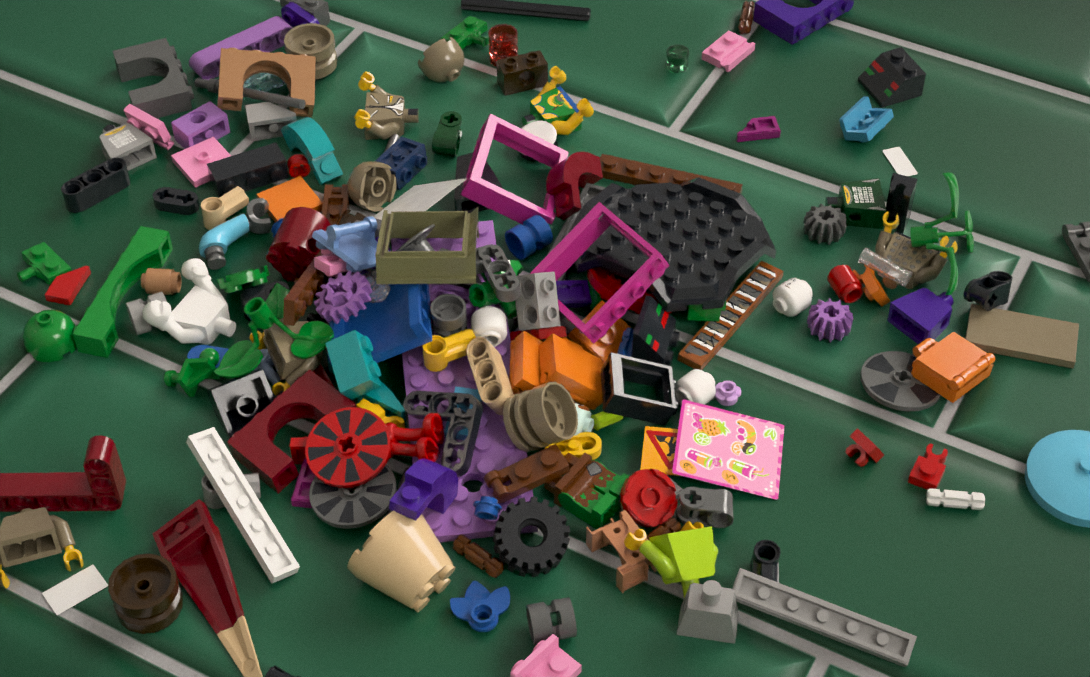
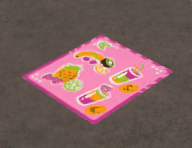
M683 399L672 473L777 500L784 425Z

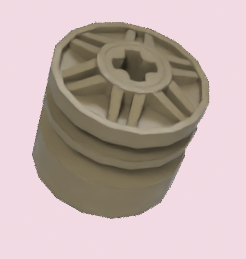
M548 382L534 387L532 390L510 396L504 404L503 421L506 432L513 444L524 452H531L547 447L549 444L571 439L577 431L578 414L575 403L564 386L557 382Z

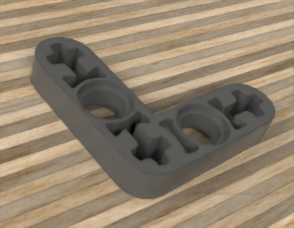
M492 244L476 248V275L485 274L492 290L500 301L512 302L517 300L521 294L519 279L502 248ZM499 271L505 272L503 274H493Z

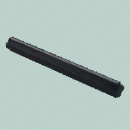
M461 0V9L580 21H589L591 17V9L584 7L507 0Z

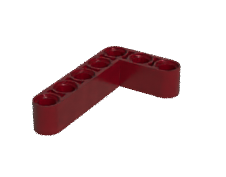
M101 435L93 436L89 439L83 463L85 472L0 473V512H20L25 508L34 510L41 507L46 508L47 511H114L120 509L126 486V477L114 441L109 437Z

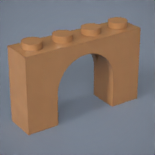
M233 47L221 48L217 107L222 110L241 111L245 81L257 73H271L280 77L286 83L289 89V97L302 99L306 102L304 109L289 107V110L295 112L296 116L312 117L315 101L316 57L306 54L292 55L283 52L270 53L260 50H238Z

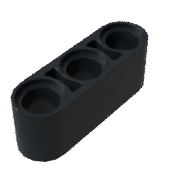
M111 158L65 182L61 187L67 210L72 213L82 212L127 188L130 185V177L126 162L122 158Z

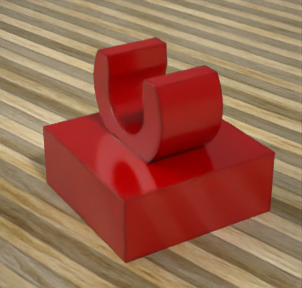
M858 428L850 435V438L856 444L850 445L845 453L851 458L855 453L861 452V456L855 461L860 467L867 464L869 457L877 463L884 456L881 450Z

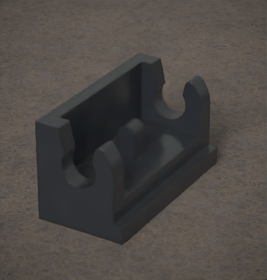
M893 173L886 203V212H889L887 222L895 221L896 215H898L899 225L896 231L903 234L911 215L918 179Z

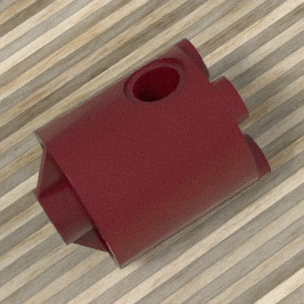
M307 207L292 208L286 213L266 255V260L282 274L285 280L294 282L295 277L300 278V275L304 273L321 250L316 247V240L311 237L313 231L321 229L326 231L327 227L331 225L324 215L314 209Z

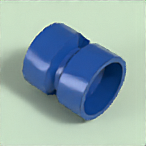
M534 215L523 221V225L519 224L505 232V241L510 252L517 259L523 260L534 254L536 250H541L551 244L553 235L545 219L539 215Z

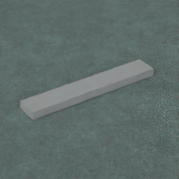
M742 568L739 569L732 588L735 591L736 602L902 667H907L917 636Z

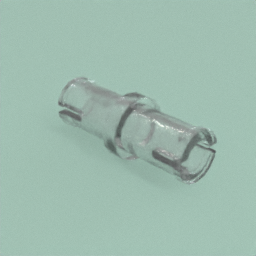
M867 247L862 251L858 260L860 264L862 263L877 271L878 276L882 278L886 276L903 287L908 284L913 272L893 263V259L889 257L884 258Z

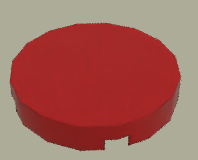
M642 469L632 473L625 480L621 489L623 510H626L633 521L642 527L652 528L663 524L671 518L677 508L678 498L676 499L674 483L665 473L658 469Z

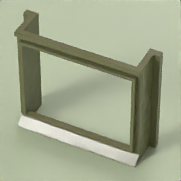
M478 207L471 213H468V211H396L388 214V210H384L375 254L376 284H476L477 238H479ZM433 224L435 228L426 238H463L462 251H388L390 239L412 238L424 228Z

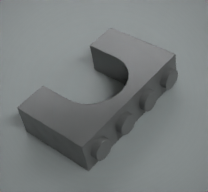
M166 38L112 51L122 82L145 76L164 77L157 84L128 91L131 105L155 118L192 110L191 100L194 99L191 85L188 86L187 76L183 72L180 59H177L174 46H169Z

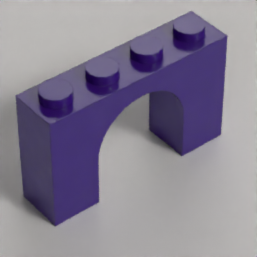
M759 0L755 2L753 21L793 45L814 31L819 30L827 23L834 21L845 12L850 11L854 1L809 0L816 4V6L798 8L788 5L782 0Z

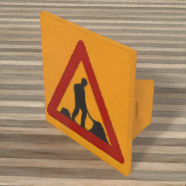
M645 426L640 470L658 469L666 475L681 476L672 473L678 429Z

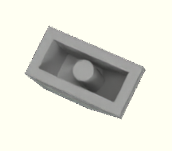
M271 102L245 105L251 141L283 137L281 128L297 121L295 112Z

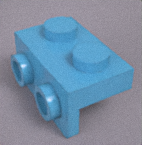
M864 96L839 119L845 140L868 142L886 126L894 115L892 109L872 108L869 97Z

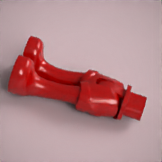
M428 413L423 419L421 428L397 427L392 422L385 423L391 436L389 459L393 455L417 457L419 460L426 458L433 462L439 458L440 450L438 445L443 444L444 426L442 418L438 413ZM415 441V442H417V443H416V444H402V443H399V442ZM350 443L349 446H346V449H348V448L353 449V448H354L353 444Z

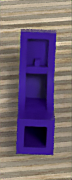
M426 458L418 460L405 472V482L390 499L389 509L415 521L426 507L444 514L458 494V477L456 472Z

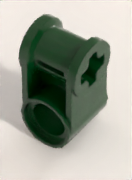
M448 111L442 114L432 140L433 153L457 156L462 139V131L460 129L462 117L459 113Z

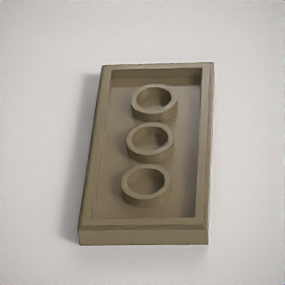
M971 304L965 339L985 352L1074 368L1079 324L997 308L986 311L981 305Z

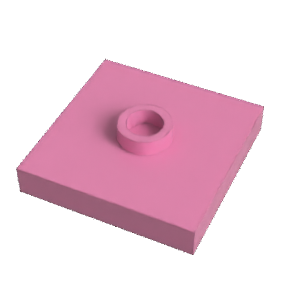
M211 137L171 155L172 162L196 188L210 181L207 163L227 158L231 155L214 137Z

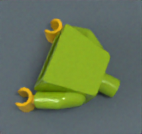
M687 521L680 532L649 537V540L645 541L647 537L646 532L643 529H636L634 534L629 532L624 539V544L628 549L633 551L639 549L640 553L652 563L665 584L681 582L684 598L690 584H700L699 578L714 576L718 547L713 542L712 526L704 528L701 522H695L692 525L690 521Z

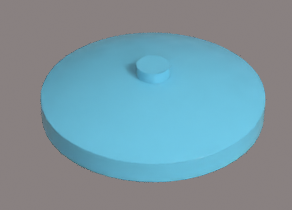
M1064 430L1052 433L1037 442L1029 453L1025 466L1026 485L1034 500L1049 514L1066 523L1090 528V431Z

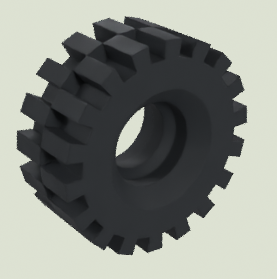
M525 497L520 498L517 504L510 503L507 505L506 511L503 510L499 515L493 534V542H495L494 551L495 554L499 553V560L503 564H508L507 570L513 573L514 570L520 571L519 576L525 577L526 573H531V577H538L540 572H543L545 575L551 571L552 567L556 568L561 559H563L569 545L570 538L568 536L570 528L566 526L567 518L565 515L560 516L558 514L560 508L556 505L553 508L548 506L550 501L544 499L543 503L537 502V497H531L530 501L526 502ZM526 526H536L542 531L543 541L535 547L526 546L520 539L521 530Z

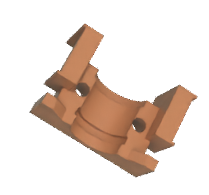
M626 510L620 512V520L614 522L611 518L610 524L591 532L588 526L586 527V545L591 552L609 544L616 549L622 566L617 568L616 586L622 593L645 580L648 581V565L651 566L654 572L657 571L652 563L640 553L639 549L633 551L625 546L624 539L629 532L634 534L636 529H640Z

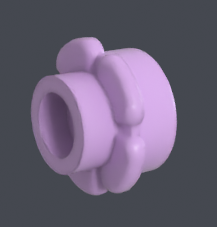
M723 381L715 386V397L721 405H734L738 397L741 396V388L736 386L735 382Z

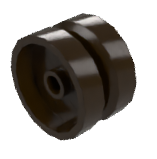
M149 553L130 557L120 563L109 578L108 592L114 604L116 615L121 625L129 631L140 634L158 632L172 624L178 618L183 608V595L178 584L177 574L171 562L162 556Z

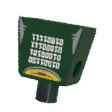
M879 178L842 183L838 197H826L825 206L828 207L831 204L832 208H840L841 213L846 214L847 226L883 229L884 227L883 215L886 213V206Z

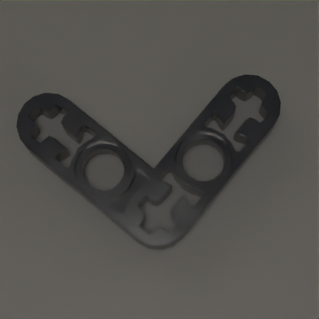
M413 391L405 397L403 407L413 418L423 420L428 413H438L442 421L450 422L441 465L454 470L457 477L465 475L471 466L483 413L482 403L473 395L467 393ZM448 400L449 406L447 410L443 413H438L437 407L439 403ZM420 401L423 402L425 405H428V408L426 406L421 405L417 406L416 409H414L413 407L415 404H419ZM457 404L462 408H468L472 404L473 408L464 412L461 408H457ZM462 429H468L467 438L457 442V433ZM459 458L461 460L460 463H456L453 467L451 463Z

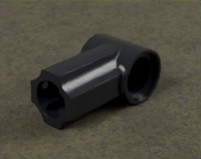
M771 540L757 542L754 546L750 568L752 573L779 583V558L781 551L777 543Z

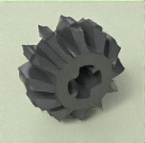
M821 203L819 207L811 206L809 212H806L804 216V234L809 236L810 241L817 240L818 244L826 242L830 245L832 241L839 242L846 232V214L841 213L840 208H832L831 204L828 207Z

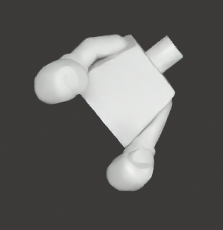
M189 259L183 263L181 268L182 275L186 279L192 280L195 286L172 312L169 303L159 300L147 303L142 310L143 318L148 324L159 328L161 331H167L182 344L202 343L208 345L220 333L230 337L236 330V323L230 320L228 303L212 283V278L208 275V269L200 259Z

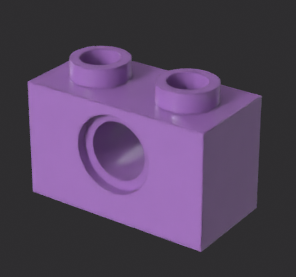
M211 101L171 122L175 141L185 149L211 137L218 140L230 133L227 114Z

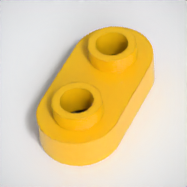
M580 432L571 439L555 443L563 456L570 453L580 458L584 453L592 456V460H595L602 451L601 438L592 432Z

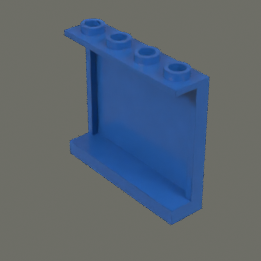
M375 283L370 286L373 290L369 294L371 301L364 302L366 309H360L357 312V317L349 316L348 322H345L342 318L338 324H335L333 320L329 322L330 327L334 331V337L331 340L353 330L367 336L373 345V351L371 352L373 361L379 363L432 341L429 284Z

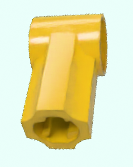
M466 329L444 338L433 335L431 342L422 345L424 366L430 371L438 372L444 370L448 366V362L467 356V345L476 338L472 329Z

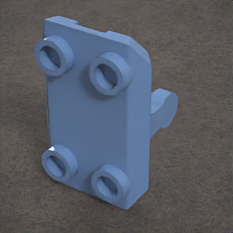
M373 216L365 217L363 221L330 225L326 231L322 229L313 231L311 237L316 240V247L324 250L328 249L346 262V269L348 271L351 270L356 273L363 269L376 267L375 254L378 242L375 240V231L377 230V221Z

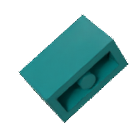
M353 330L325 343L337 385L342 395L355 399L381 387L379 380L381 371L378 364L373 361L371 354L373 345L367 336Z

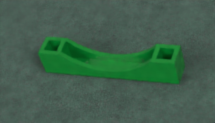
M140 226L136 234L131 237L128 247L121 253L116 266L109 272L106 282L102 288L98 289L94 301L86 308L84 317L73 330V338L78 352L108 358L119 340L115 326L117 308L127 291L141 279L142 274L146 273L148 268L159 269L163 267L173 250L169 231Z

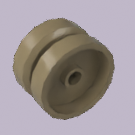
M307 23L290 29L285 35L284 47L286 54H306L316 57L315 79L324 78L336 69L335 38L332 30L328 27Z

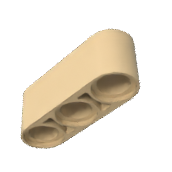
M483 337L474 338L467 345L466 353L480 398L496 414L503 415L505 401L514 393L501 354L487 339Z

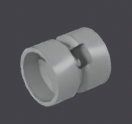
M162 291L149 295L147 301L137 299L126 303L136 335L152 330V325L144 320L142 310L147 303L154 300L167 302Z

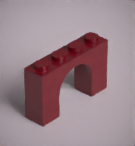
M308 370L303 376L298 377L287 390L278 395L263 411L257 413L247 425L235 432L227 441V444L237 461L252 473H259V479L279 494L299 476L293 459L273 444L277 432L290 421L300 418H310L319 421L325 415L335 410L356 407V405L313 371Z

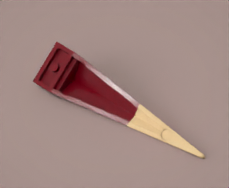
M198 499L155 531L153 537L161 556L171 562L178 580L209 622L244 677H263L219 528L214 524L206 504Z

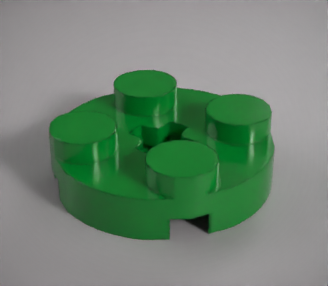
M260 266L261 272L259 268H251L225 276V282L223 278L216 279L219 289H224V293H231L243 289L242 284L248 282L249 285L253 286L268 282L267 276H270L268 266Z

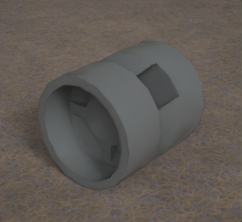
M443 294L433 300L430 308L433 335L444 338L467 329L466 304L460 296Z
M570 597L554 599L550 605H546L544 602L526 605L527 622L534 645L538 644L541 640L546 641L552 634L557 636L559 640L577 636L575 614ZM556 614L558 625L552 626L550 615Z

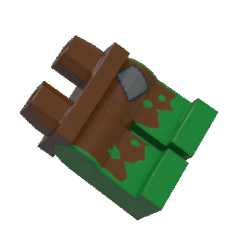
M567 453L564 458L569 464L570 472L544 483V487L554 494V503L556 505L563 506L567 511L596 530L606 526L610 519L614 517L615 511L618 512L621 509V489L629 475L623 473L620 476L610 471L601 462L592 460V456L584 453L580 458Z

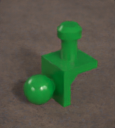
M206 348L202 350L199 358L185 359L180 373H177L175 370L166 371L163 377L164 383L168 387L180 384L189 397H194L201 381L204 379H220V376L214 373L217 369L215 366L220 360L219 353L213 348Z

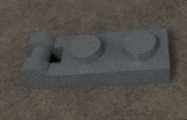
M1080 222L1076 226L1064 224L1062 226L1063 238L1087 281L1090 282V222Z

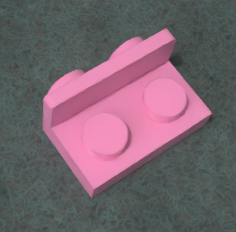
M552 634L546 641L541 640L525 660H519L513 666L510 677H577L581 673L582 665L559 648L558 637Z

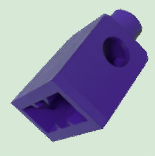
M921 288L892 301L887 321L917 344L927 338L935 340L949 325L952 313L951 306L954 301L951 295H945L946 292L937 296L929 289Z

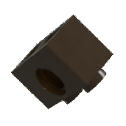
M540 50L496 60L497 83L504 96L544 87L548 81V63Z

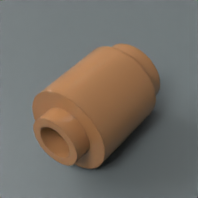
M148 268L146 273H143L141 276V287L145 289L147 294H155L162 291L164 295H173L181 290V273L175 272L174 269Z

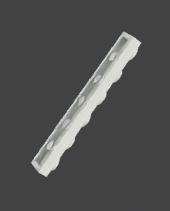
M212 427L188 436L187 445L270 582L274 583L297 573L300 568L299 564L215 428Z

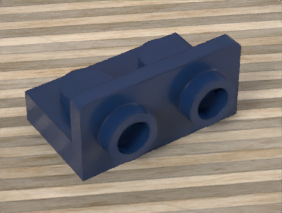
M402 136L376 160L392 168L390 171L396 177V189L401 190L428 163L425 145Z

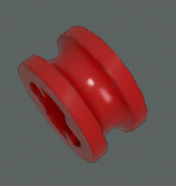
M296 154L287 161L291 177L301 176L304 178L310 173V165L305 155Z

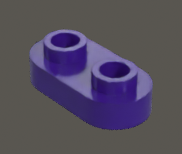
M289 2L281 9L282 19L292 27L307 23L320 24L313 15L296 3Z

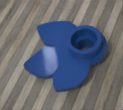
M473 581L466 590L465 598L450 599L451 611L457 618L468 621L470 627L475 631L488 632L498 624V616L508 610L510 592L505 586L490 593L482 584Z

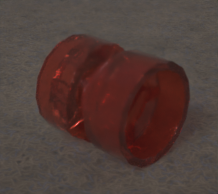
M508 24L493 26L488 32L489 59L496 66V60L518 55V32L514 26Z

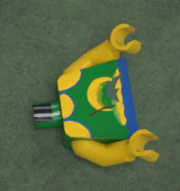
M553 66L549 72L552 80L550 82L547 81L541 92L530 101V114L522 117V124L525 126L534 121H546L554 126L557 135H569L574 131L582 130L583 117H591L594 109L586 98L581 99L576 105L561 86L556 87L557 84H562L566 81V74L558 66Z

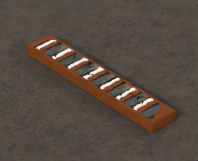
M761 260L726 300V310L721 311L720 320L707 321L680 351L678 361L694 369L703 370L783 278L784 271Z

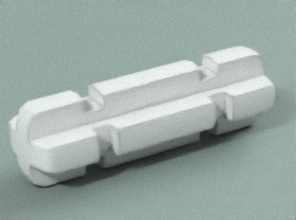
M928 489L926 502L929 506L943 504V507L967 509L970 506L971 509L982 510L985 505V496L983 493L972 492L970 495L966 491L944 490L940 492V489Z

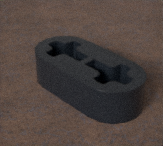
M162 187L155 190L152 195L155 208L160 211L191 215L200 208L198 196L192 191Z

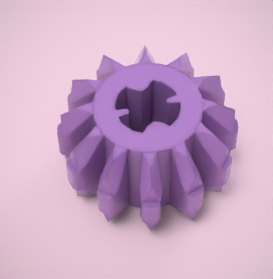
M830 298L827 302L818 300L817 304L812 305L807 317L808 328H810L811 335H818L819 341L824 338L828 339L830 343L834 338L841 341L851 331L853 313L850 312L849 305H842L840 300L837 302H832Z

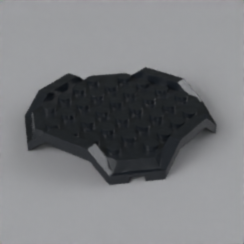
M700 177L679 185L673 183L635 185L631 189L611 183L583 205L570 229L571 231L600 202L660 252L670 266L648 289L666 312L686 311L687 305L702 304V309L722 308L737 279L764 254L774 259L776 256V249L762 219L744 196ZM609 226L574 263L578 273L600 267L628 280L649 258L613 227Z

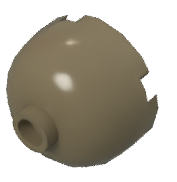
M449 37L451 41L446 42L445 39H441L432 44L424 51L423 55L425 58L421 62L420 59L418 61V67L423 74L434 82H452L460 76V71L465 62L464 52L452 37Z
M377 161L363 162L356 166L350 173L347 182V190L353 202L357 206L373 212L383 210L384 207L381 206L385 202H391L396 191V177L390 171L392 168L387 164Z

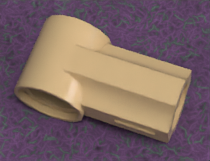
M237 186L219 198L209 197L201 202L204 227L211 230L226 222V218L247 206L249 197L245 194L244 190Z

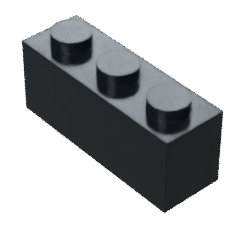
M276 142L207 163L210 182L218 198L237 186L246 192L289 178L286 159Z

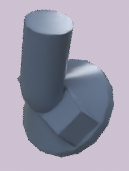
M261 349L263 358L255 370H264L267 379L274 385L281 381L280 376L273 369L274 363L268 350Z

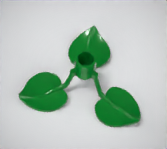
M946 172L942 174L945 176L950 189L952 204L950 214L931 222H925V226L911 227L912 248L926 247L927 250L934 249L947 253L951 264L949 287L945 295H951L958 285V267L953 247L947 248L934 245V243H939V238L945 236H966L968 253H973L974 237L972 235L973 222L969 210L965 211L966 226L963 231L939 233L938 227L933 228L937 224L952 218L955 219L958 216V182L953 173Z
M276 283L266 302L261 297H256L249 300L244 307V312L251 320L248 326L252 330L254 342L243 340L235 343L225 353L214 373L223 378H239L251 373L260 364L263 353L257 349L260 345L257 328L266 330L275 323L291 338L296 339L291 345V352L299 359H308L320 353L326 347L325 343L331 341L334 337V331L324 322L311 321L301 327L299 334L292 332L280 321L284 313V298L290 290Z

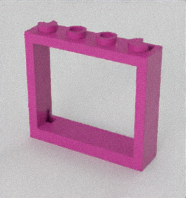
M490 114L480 129L465 177L468 179L464 181L460 195L522 225L523 221L534 215H539L547 223L552 224L556 217L553 195L546 193L543 208L481 179L493 139L551 168L566 159L569 152Z
M600 202L530 273L555 272V279L557 281L609 226L613 227L649 258L586 324L558 300L559 312L593 344L603 337L619 318L624 316L627 309L638 298L642 297L649 286L656 279L660 278L670 266L660 252Z

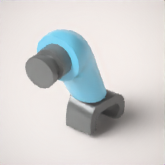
M264 198L251 200L247 205L246 216L241 214L214 227L202 236L199 252L203 258H206L208 268L214 270L224 267L226 265L224 254L227 252V247L249 231L256 234L270 233V218L259 219L269 209L267 200Z

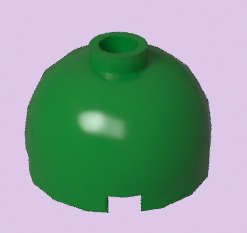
M43 310L34 314L28 319L23 329V341L26 351L33 356V359L40 362L48 363L64 359V354L69 351L72 354L77 348L73 338L74 322L68 315L59 310Z

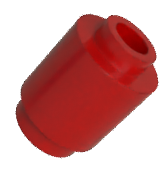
M838 265L831 269L827 281L839 299L846 303L857 301L863 294L862 284L848 265Z

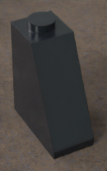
M473 152L457 157L455 180L465 179ZM486 161L481 179L502 188L501 183ZM464 182L455 188V211H468V213H471L477 207L478 212L489 209L460 195Z

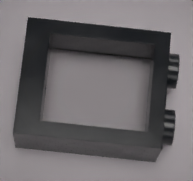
M610 353L600 370L603 412L666 425L678 409V400L675 399L676 380L673 378L672 366ZM623 380L655 387L656 401L624 394Z

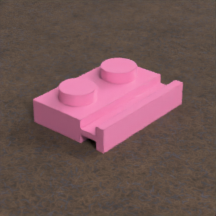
M727 31L702 52V60L718 68L724 67L726 68L725 71L729 72L755 50V43L752 42L750 44L747 42V39Z
M131 104L123 110L128 118L127 123H131L151 137L154 143L167 150L174 145V142L169 140L171 136L164 122Z

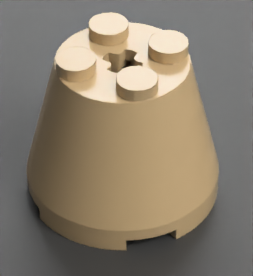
M394 510L369 532L371 536L364 543L363 550H355L347 566L348 570L356 578L407 607L414 609L416 612H420L430 601L428 596L434 591L439 594L449 585L451 580L448 577L455 570L451 559L422 514L415 521Z

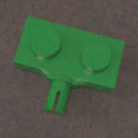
M469 16L442 36L441 39H445L448 42L451 41L449 37H452L460 45L461 49L472 43L485 47L488 44V38L481 36V34L488 30L487 22Z
M42 242L22 251V258L30 267L17 272V277L21 282H24L35 276L43 279L50 286L57 276L72 270L45 242Z

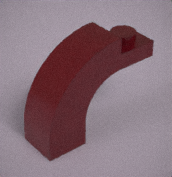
M576 152L550 170L546 181V192L554 196L557 218L565 220L581 210L578 186L584 188L586 183L594 184L603 178L600 157L588 152Z

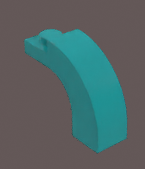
M304 117L281 128L290 151L298 148L302 151L319 185L343 175L333 154L335 149L331 141L315 120L310 117Z

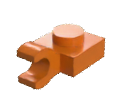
M865 262L866 271L863 274L859 275L856 270H853V273L861 284H865V287L862 289L870 301L875 299L883 307L890 302V299L880 282L876 279L874 269Z

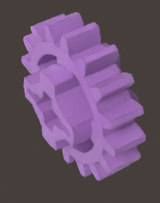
M349 270L345 276L340 272L336 279L330 277L326 285L322 284L320 286L323 291L315 294L318 299L314 301V305L317 307L316 311L326 322L329 323L333 320L335 324H338L342 318L345 322H348L349 316L357 317V312L360 309H366L364 302L371 301L369 294L373 290L370 288V283L366 277L362 276L360 272L357 271L353 274Z

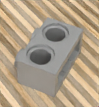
M555 272L517 276L521 292L520 297L515 300L519 331L561 326Z

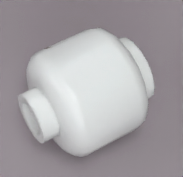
M791 278L775 288L773 292V306L779 313H783L788 317L796 316L811 305L812 289L806 281Z
M484 306L476 310L471 317V329L475 337H483L494 347L498 346L507 336L505 313L492 306Z
M694 369L676 382L675 398L680 405H682L683 399L705 405L715 397V380L708 372Z

